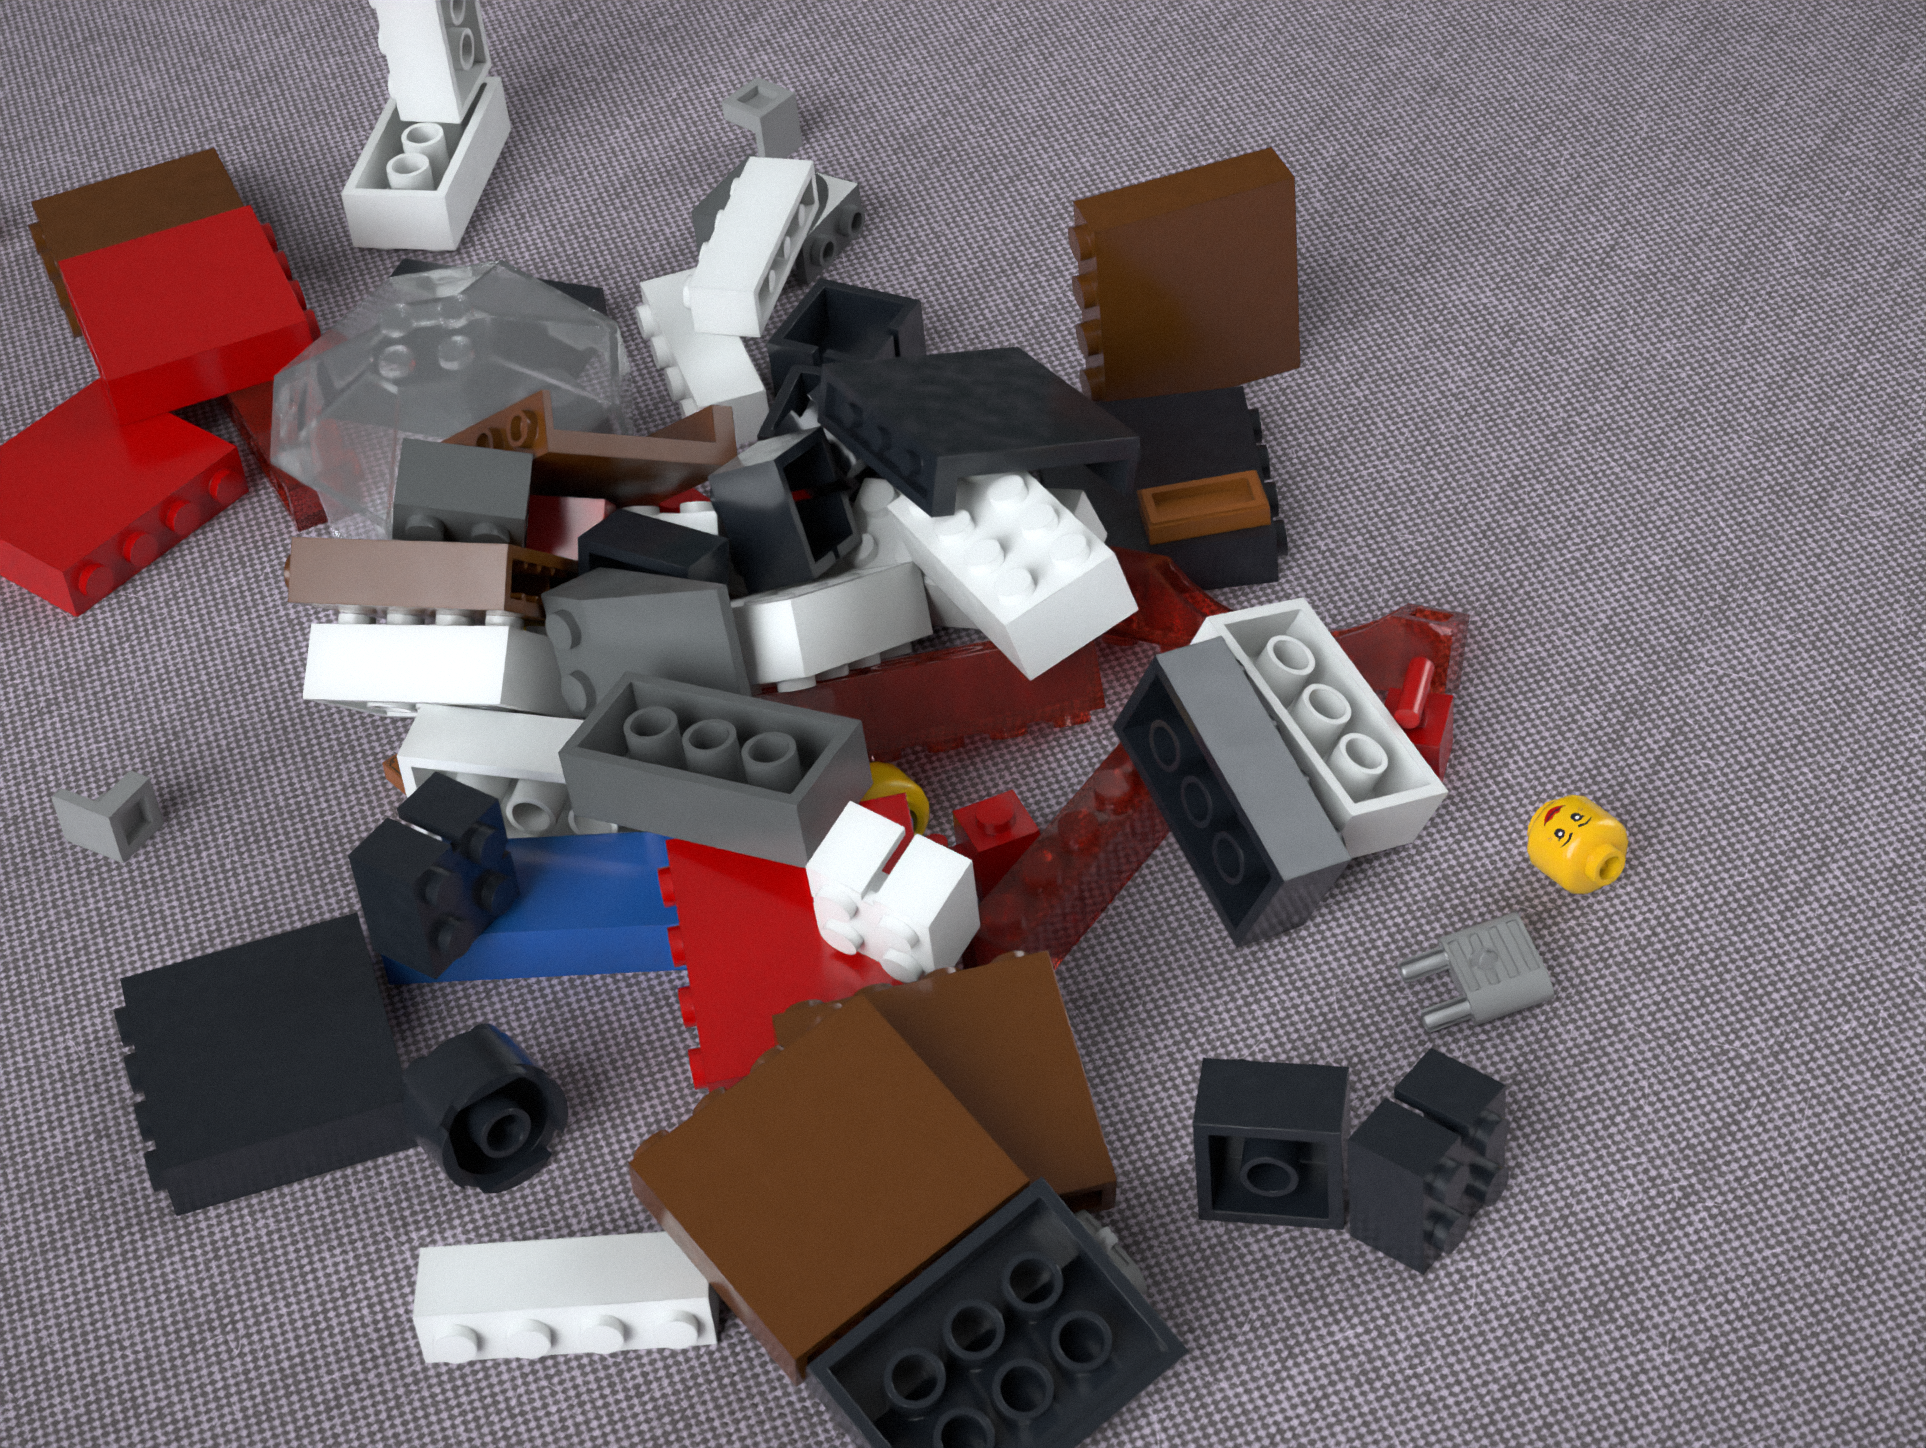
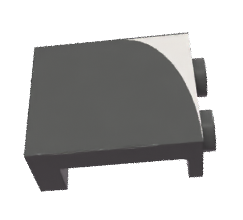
M749 154L691 211L698 256H700L702 244L710 241L715 230L718 211L720 209L724 210L730 199L731 185L734 178H740L749 157L759 156ZM815 172L819 208L795 259L799 282L811 284L825 268L832 264L840 252L862 232L865 223V211L861 205L859 183Z

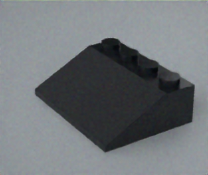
M1041 1176L807 1365L805 1383L858 1448H1076L1189 1353V1350Z

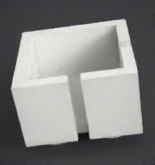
M849 801L806 865L811 895L814 897L815 915L821 936L828 944L845 954L854 955L858 951L880 962L883 969L889 975L905 984L922 980L926 974L936 969L954 967L980 927L972 860L922 835L916 834L890 875L882 872V869L905 836V827Z

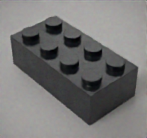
M1223 636L1155 655L1113 724L1114 731L1236 948L1303 926L1352 860L1346 849L1343 835L1336 826L1331 824L1313 792L1312 783L1308 775L1298 767L1281 738L1276 720L1264 709L1249 683L1245 667L1234 657Z

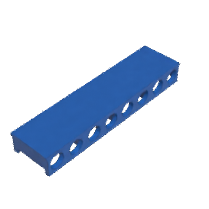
M646 831L508 838L505 849L511 852L520 895L515 899L511 908L505 914L500 915L472 943L467 953L457 958L436 980L381 954L389 985L687 970V966L675 968L667 927L679 925L677 907H664L657 868L669 866L665 840L673 838Z

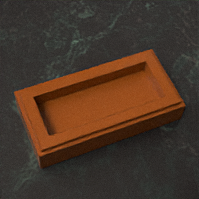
M1256 470L1137 491L1138 510L1150 545L1271 524L1270 506Z

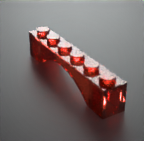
M1116 546L1108 547L1116 555L1139 610L1104 632L1101 638L1102 641L1118 646H1134L1141 641L1160 645V652L1164 653L1190 645L1206 617L1234 611L1214 600L1189 580L1170 557ZM1407 603L1384 617L1350 628L1328 630L1375 693L1377 689L1388 691L1389 687L1402 689L1409 662L1416 657L1426 658L1434 665L1430 692L1452 695L1460 688L1470 619L1469 614Z

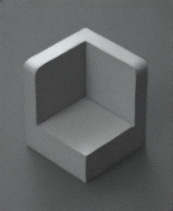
M755 77L721 102L724 120L755 132L759 157L785 159L803 146L795 92Z
M131 770L107 793L101 794L94 801L63 788H60L51 797L65 840L123 864L164 824L150 778Z

